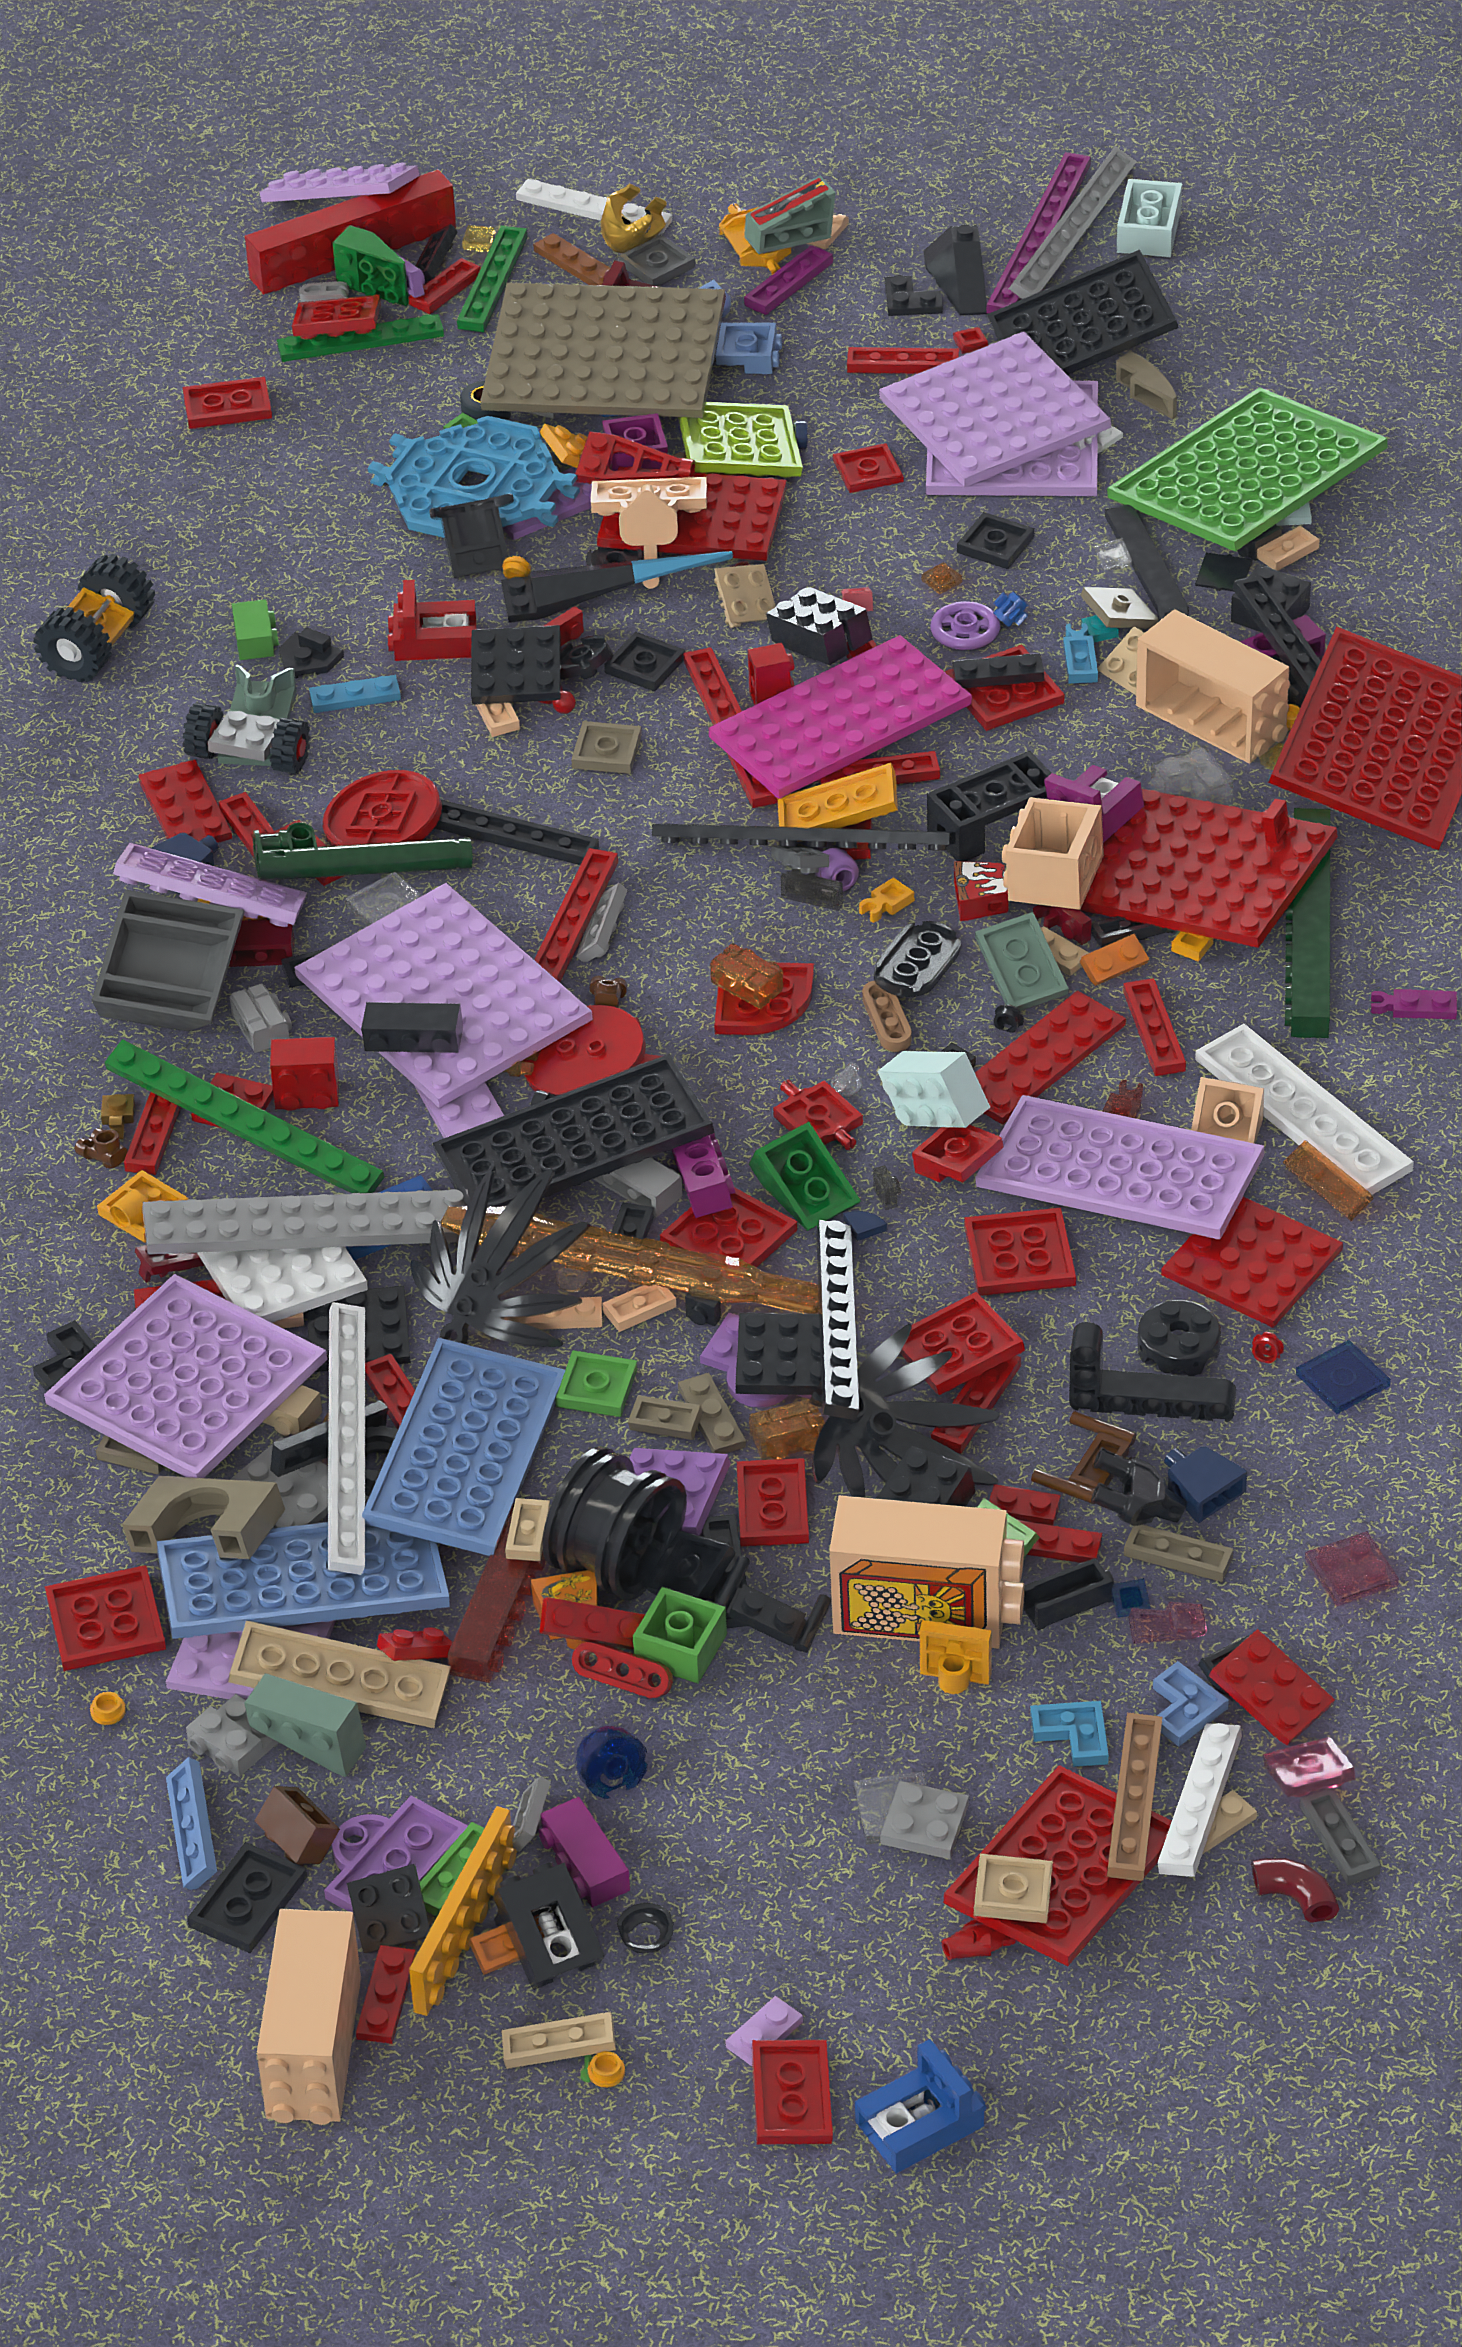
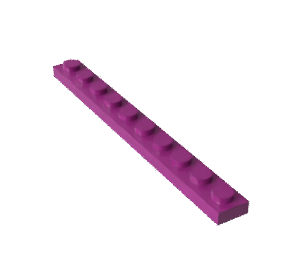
M1064 153L987 303V314L1022 300L1009 288L1070 207L1091 166V156Z

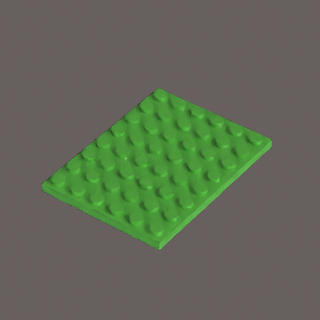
M1259 387L1109 486L1107 493L1108 498L1130 505L1144 514L1181 528L1229 550L1237 551L1387 449L1388 443L1387 438Z

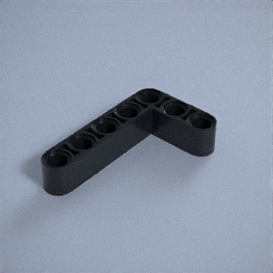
M1082 1322L1074 1327L1070 1351L1069 1403L1073 1410L1078 1411L1079 1408L1090 1409V1412L1100 1413L1120 1411L1127 1415L1140 1416L1157 1414V1417L1167 1418L1186 1416L1191 1417L1193 1420L1207 1421L1225 1419V1422H1229L1233 1419L1236 1401V1386L1233 1382L1222 1378L1103 1370V1330L1101 1327L1091 1322Z

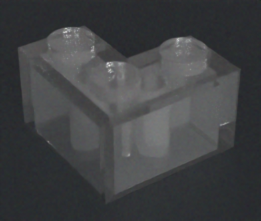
M1206 746L1151 763V790L1233 806L1234 781Z

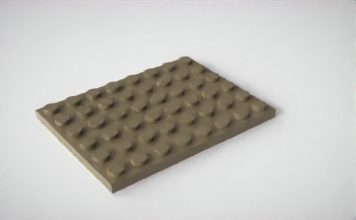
M507 283L480 401L481 410L633 416L658 413L662 417L703 418L725 305V289Z

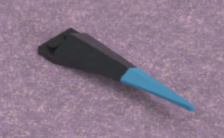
M732 551L530 571L529 576L513 577L501 580L508 622L546 618L584 601L639 582L690 568L730 560L733 558Z

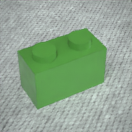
M267 600L232 603L239 660L274 656L273 646H279L274 610L268 611Z

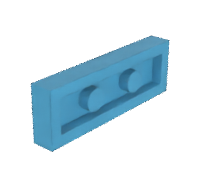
M396 675L352 680L309 688L314 713L401 700Z

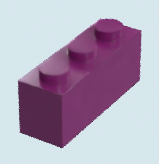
M576 1797L541 1813L542 1828L538 1830L540 1840L546 1849L552 1848L554 1850L557 1865L565 1863L580 1899L585 1897L590 1906L595 1907L630 1891L629 1869L580 1797Z

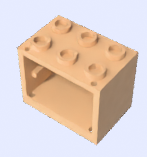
M1029 798L1025 809H1021L1019 812L1017 826H1013L1011 829L1009 844H1005L1002 851V862L1006 863L1003 886L1008 888V901L1081 909L1104 856L1102 809L1100 805Z

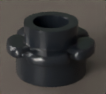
M1000 1005L995 1010L996 1015L993 1021L997 1029L1013 1033L1024 1023L1023 1015L1013 1005ZM1004 1024L1011 1025L1008 1030H1004Z

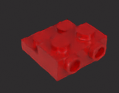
M970 1124L966 1128L941 1127L912 1152L915 1173L939 1183L946 1177L963 1183L1004 1148L1002 1137Z

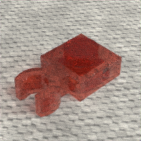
M1123 1079L1119 1083V1094L1110 1093L1102 1112L1136 1119L1141 1108L1140 1098L1143 1095V1084L1139 1083L1135 1090L1126 1089L1127 1080Z

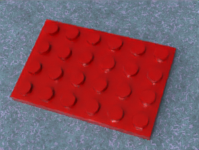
M619 466L618 471L629 470L632 467ZM641 468L640 471H641V472H660V469H645V468ZM695 473L694 477L707 478V509H701L698 512L692 513L677 510V537L669 544L657 545V552L697 555L732 551L733 558L767 561L787 490V480L719 475L716 473ZM615 512L610 516H603L597 535V547L628 550L641 549L644 551V545H628L621 539L619 528L620 512Z
M1058 1765L981 1851L980 1854L1053 1861L1047 1923L973 1916L980 1854L944 1893L943 1903L1068 1967L1141 1882L1107 1877L1117 1793ZM1153 1811L1151 1812L1144 1878L1157 1864L1172 1820Z

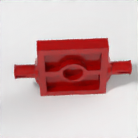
M789 1079L781 1084V1091L786 1093L789 1098L773 1107L774 1118L786 1129L792 1131L810 1122L824 1145L835 1140L844 1146L846 1150H850V1147L851 1149L855 1147L856 1140L848 1132L863 1125V1115L825 1080L813 1087L799 1089Z

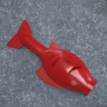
M973 1919L952 1936L943 1939L942 1948L948 1960L991 1956V1952L1000 1949L1002 1946L1013 1945L1016 1943V1940Z

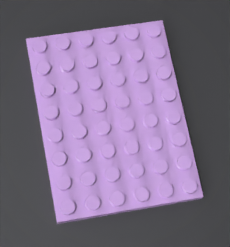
M447 883L294 967L298 979L361 1037L366 1002L460 1004L463 1032L459 1053L379 1052L439 1108L593 1020L592 1011Z

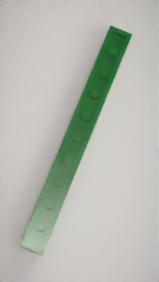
M123 1039L104 1062L107 1070L350 1193H373L385 1178L381 1169Z

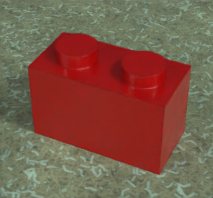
M782 643L748 649L749 694L754 705L795 686L793 678L790 676V671H794L793 657L791 653H786Z

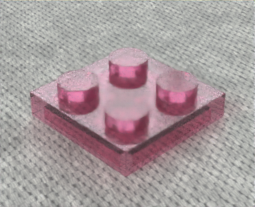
M1368 1531L1305 1552V1560L1336 1607L1398 1586V1576Z
M1330 1737L1263 1754L1264 1767L1287 1797H1302L1309 1794L1310 1791L1326 1787L1336 1788L1343 1785L1344 1782L1356 1780L1354 1766Z

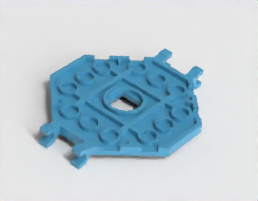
M491 416L477 419L478 424L462 428L461 424L440 430L439 436L424 440L423 436L408 439L394 433L389 442L390 445L397 446L392 453L393 458H397L391 467L372 461L367 468L369 473L375 474L370 481L371 484L383 486L384 483L388 484L408 530L444 538L441 520L431 519L429 512L431 508L458 505L510 493L513 494L514 501L498 509L502 527L533 517H537L546 526L554 527L559 521L557 515L551 514L556 508V504L554 502H547L555 489H559L563 495L575 499L580 493L579 487L572 486L577 480V474L559 473L536 426ZM468 471L489 475L485 482L478 485L462 486L458 484Z

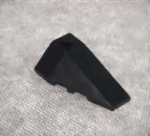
M963 224L951 226L924 250L926 270L929 274L933 275L937 285L946 293L948 300L960 316L987 314L978 225Z

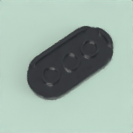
M923 921L922 925L915 926V922L906 925L876 961L873 975L876 984L884 991L902 997H917L929 993L958 957L961 945L960 938L956 937V932L952 928L935 921Z

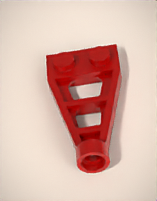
M589 431L575 473L577 474L576 482L592 484V481L694 477L695 460L677 458L617 435ZM621 452L632 456L635 459L632 468L623 471L610 470L614 454ZM648 459L661 463L660 472H641L643 461Z

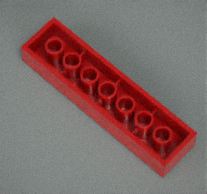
M437 169L418 176L391 193L362 195L245 235L249 278L264 295L335 270L333 242L349 225L373 232L392 250L417 241H423L430 237L431 234L450 224L456 228L453 185Z

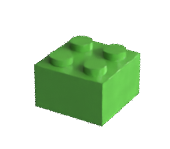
M662 1587L633 1635L634 1654L666 1665L673 1676L699 1684L727 1635L726 1607Z

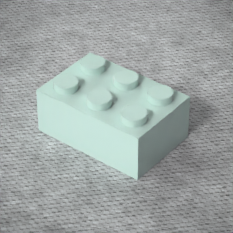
M1128 179L1117 225V253L1130 254L1140 249L1142 255L1171 257L1181 213L1182 183Z
M902 1051L877 1071L882 1080L883 1088L889 1095L895 1108L897 1118L906 1126L966 1128L990 1108L965 1052Z

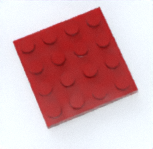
M1242 1197L1221 1239L1192 1234L1161 1268V1275L1274 1328L1343 1250V1242L1246 1197Z

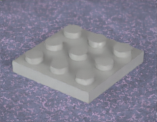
M272 1444L230 1479L277 1482L285 1511L273 1528L316 1524L328 1514V1466L321 1461L277 1477L270 1471Z

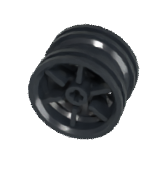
M603 1446L592 1448L572 1466L552 1501L543 1533L545 1561L550 1566L561 1569L567 1574L589 1570L595 1573L597 1585L603 1591L613 1593L623 1600L630 1601L638 1598L647 1590L644 1586L679 1530L682 1531L687 1508V1494L684 1485L680 1480L669 1477L657 1470H649L641 1475L635 1474L633 1463L627 1456L615 1453L612 1449Z

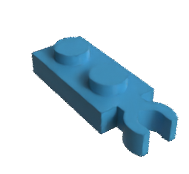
M1082 623V629L1079 631L1072 630L1071 625L1066 624L1063 649L1068 684L1098 682L1093 636H1088L1087 624Z

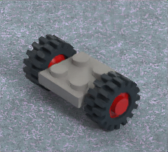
M197 702L193 704V707H190V714L187 713V723H184L185 732L183 733V738L185 740L183 747H185L184 752L188 756L212 759L215 753L265 761L268 755L272 754L270 757V762H272L271 768L274 771L299 774V771L302 770V765L305 764V758H308L307 750L310 749V743L308 742L311 739V734H308L310 726H308L306 721L284 717L275 719L271 716L245 714L242 711H228L222 719L223 711H221V707Z

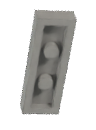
M619 882L603 892L586 928L576 955L582 962H589L595 957L601 958L609 949L610 944L608 942L611 934L617 928L616 920L625 906L623 901L627 893V889Z

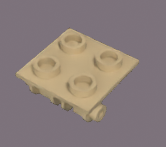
M764 564L714 569L716 576L714 583L718 587L719 600H723L720 605L721 608H725V623L729 624L730 629L740 627L741 623L767 620L766 613L775 608L776 605Z
M1135 626L1097 668L1099 672L1136 695L1137 644L1138 638L1144 634Z

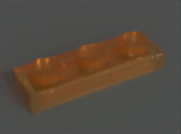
M1306 1140L1283 1161V1164L1291 1173L1350 1221L1374 1199L1368 1190Z

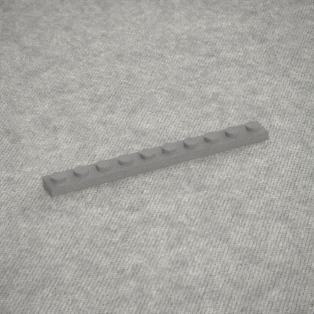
M1116 146L1112 149L1009 288L1019 298L1024 299L1042 291L1137 162Z

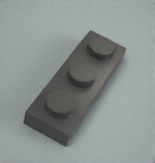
M797 844V846L771 845V858L781 861L783 866H791V869L801 870V873H818L819 868L829 867V855L801 844Z
M1333 1787L1300 1798V1809L1347 1885L1380 1874L1381 1864Z

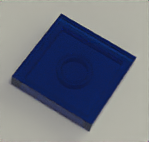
M1350 1340L1296 1367V1375L1336 1414L1390 1387L1391 1379Z

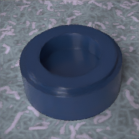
M795 421L793 428L798 449H806L808 442L806 421Z

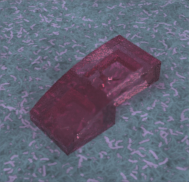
M1169 1602L1165 1611L1132 1608L1128 1617L1133 1644L1194 1639L1206 1635L1207 1632L1202 1604Z

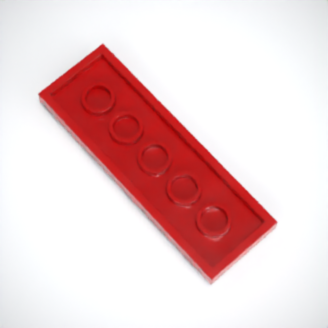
M1077 990L975 1072L990 1105V1108L984 1114L1002 1125L1006 1123L1022 1095L1038 1097L1126 1025V1018Z

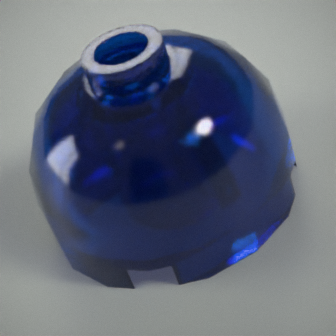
M619 1726L598 1727L590 1731L581 1740L577 1748L575 1758L577 1774L595 1796L609 1799L611 1797L606 1793L626 1785L627 1791L636 1787L641 1782L647 1772L648 1764L645 1762L647 1749L632 1732ZM602 1774L610 1780H617L622 1777L623 1781L611 1787L601 1782L600 1777Z

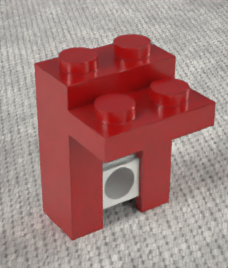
M403 580V592H398V603H393V615H388L389 633H393L388 634V651H394L395 661L471 658L472 630H477L475 600L417 602L415 580Z

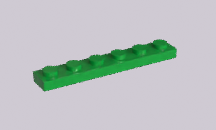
M500 226L457 319L458 329L478 332L485 331L527 240V228Z
M427 314L421 317L377 323L375 329L364 334L346 331L340 336H328V333L317 334V337L311 339H301L300 336H288L277 339V346L281 361L286 362L444 337V329L439 314Z

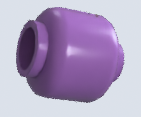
M830 848L823 851V853L829 855V867L819 868V872L815 873L818 880L832 892H844L850 889L856 883L859 876L857 863L845 850Z

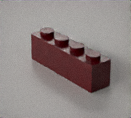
M270 920L242 921L229 967L282 965L281 959L294 956L295 937L293 925L288 924V927H281L270 923Z

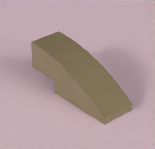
M1129 351L1116 360V381L1130 388L1131 398L1171 419L1176 417L1177 395L1166 377L1154 365L1133 351Z

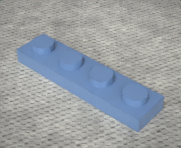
M188 1757L166 1776L183 1887L194 1890L209 1880L217 1872L200 1762Z

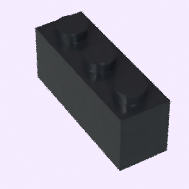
M366 1002L361 1027L364 1050L373 1052L459 1053L463 1032L460 1004Z

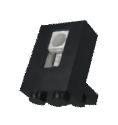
M552 1862L545 1863L532 1871L534 1875L520 1879V1876L516 1875L507 1878L499 1883L500 1888L497 1889L493 1896L498 1908V1913L494 1918L496 1926L505 1925L533 1990L553 1983L554 1977L577 1967L580 1971L598 1965L605 1956L565 1863L556 1866ZM553 1911L557 1920H554L551 1915L553 1913L549 1912ZM539 1915L538 1917H535V1919L539 1918V1920H538V1922H539L538 1926H539V1925L541 1926V1929H542L541 1932H543V1933H544V1936H545L543 1939H542V1936H541V1934H540V1932H539V1929H538V1927H537V1925H536V1922H535L533 1916ZM557 1921H558V1924H559V1926H560V1928L558 1927V1929H557V1926H556V1922H557ZM561 1943L566 1947L568 1955L565 1957L555 1956L550 1950V1944Z

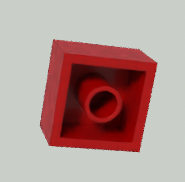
M335 1037L271 1039L270 1069L275 1110L293 1111L301 1108L327 1109L329 1107H339V1072Z

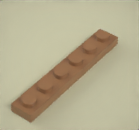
M1127 1713L1107 1877L1136 1881L1144 1880L1163 1717Z

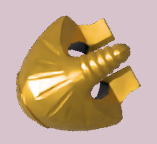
M629 183L625 188L611 194L607 198L601 219V233L607 245L615 252L625 253L655 238L666 225L662 216V210L667 206L665 200L655 197L644 209L646 215L632 223L622 214V210L625 204L631 202L641 192L640 188Z

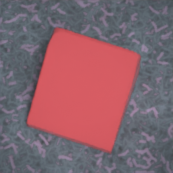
M869 587L841 590L842 600L866 608L867 611H873V596Z

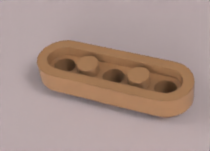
M875 980L868 982L862 990L863 1004L881 1046L892 1052L907 1049L912 1042V1031L897 996L881 989Z

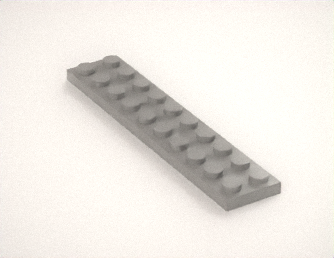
M456 1189L205 1200L190 1199L179 1201L159 1200L143 1202L142 1207L148 1254L430 1243L434 1220L441 1222L447 1242H458L462 1222L467 1210L463 1201V1193Z

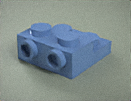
M721 323L716 350V365H744L745 374H772L773 367H779V351L782 350V334H777L776 323Z

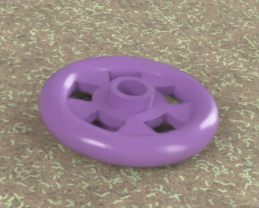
M963 601L951 603L939 609L932 617L930 628L934 638L942 645L956 650H974L990 644L998 636L1000 620L989 607L976 602ZM976 615H979L984 619L978 621ZM942 626H951V631H944ZM980 628L987 630L984 634L978 633Z

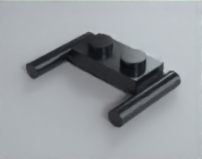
M738 1556L715 1604L726 1607V1615L782 1643L793 1646L795 1650L807 1653L830 1606V1597L824 1594L819 1595L808 1620L804 1619L806 1613L745 1584H743L742 1588H739L750 1560L745 1556Z

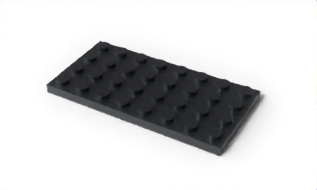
M667 1054L438 1140L432 1144L454 1188L463 1193V1201L467 1208L485 1174L490 1170L495 1172L485 1220L501 1214L521 1190L547 1169H554L555 1174L544 1198L570 1187L581 1185L583 1182L599 1176L610 1174L633 1163H639L662 1152H668L691 1141L699 1140L715 1133L712 1121L671 1055Z

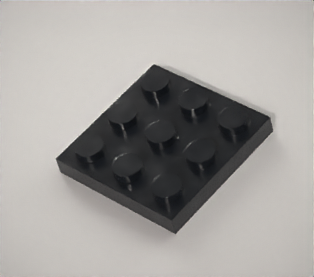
M560 625L472 630V705L561 699Z
M404 1285L371 1288L334 1301L335 1303L365 1307V1363L388 1354H392L398 1364L411 1363ZM332 1302L307 1311L309 1342L326 1350L327 1360L315 1372L329 1371V1310Z
M739 1313L736 1394L813 1395L816 1392L822 1395V1389L818 1387L821 1381L819 1314Z

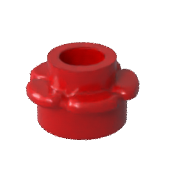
M1264 1332L1262 1335L1257 1334L1253 1338L1252 1354L1256 1360L1270 1364L1276 1358L1280 1359V1354L1284 1352V1345L1275 1334Z

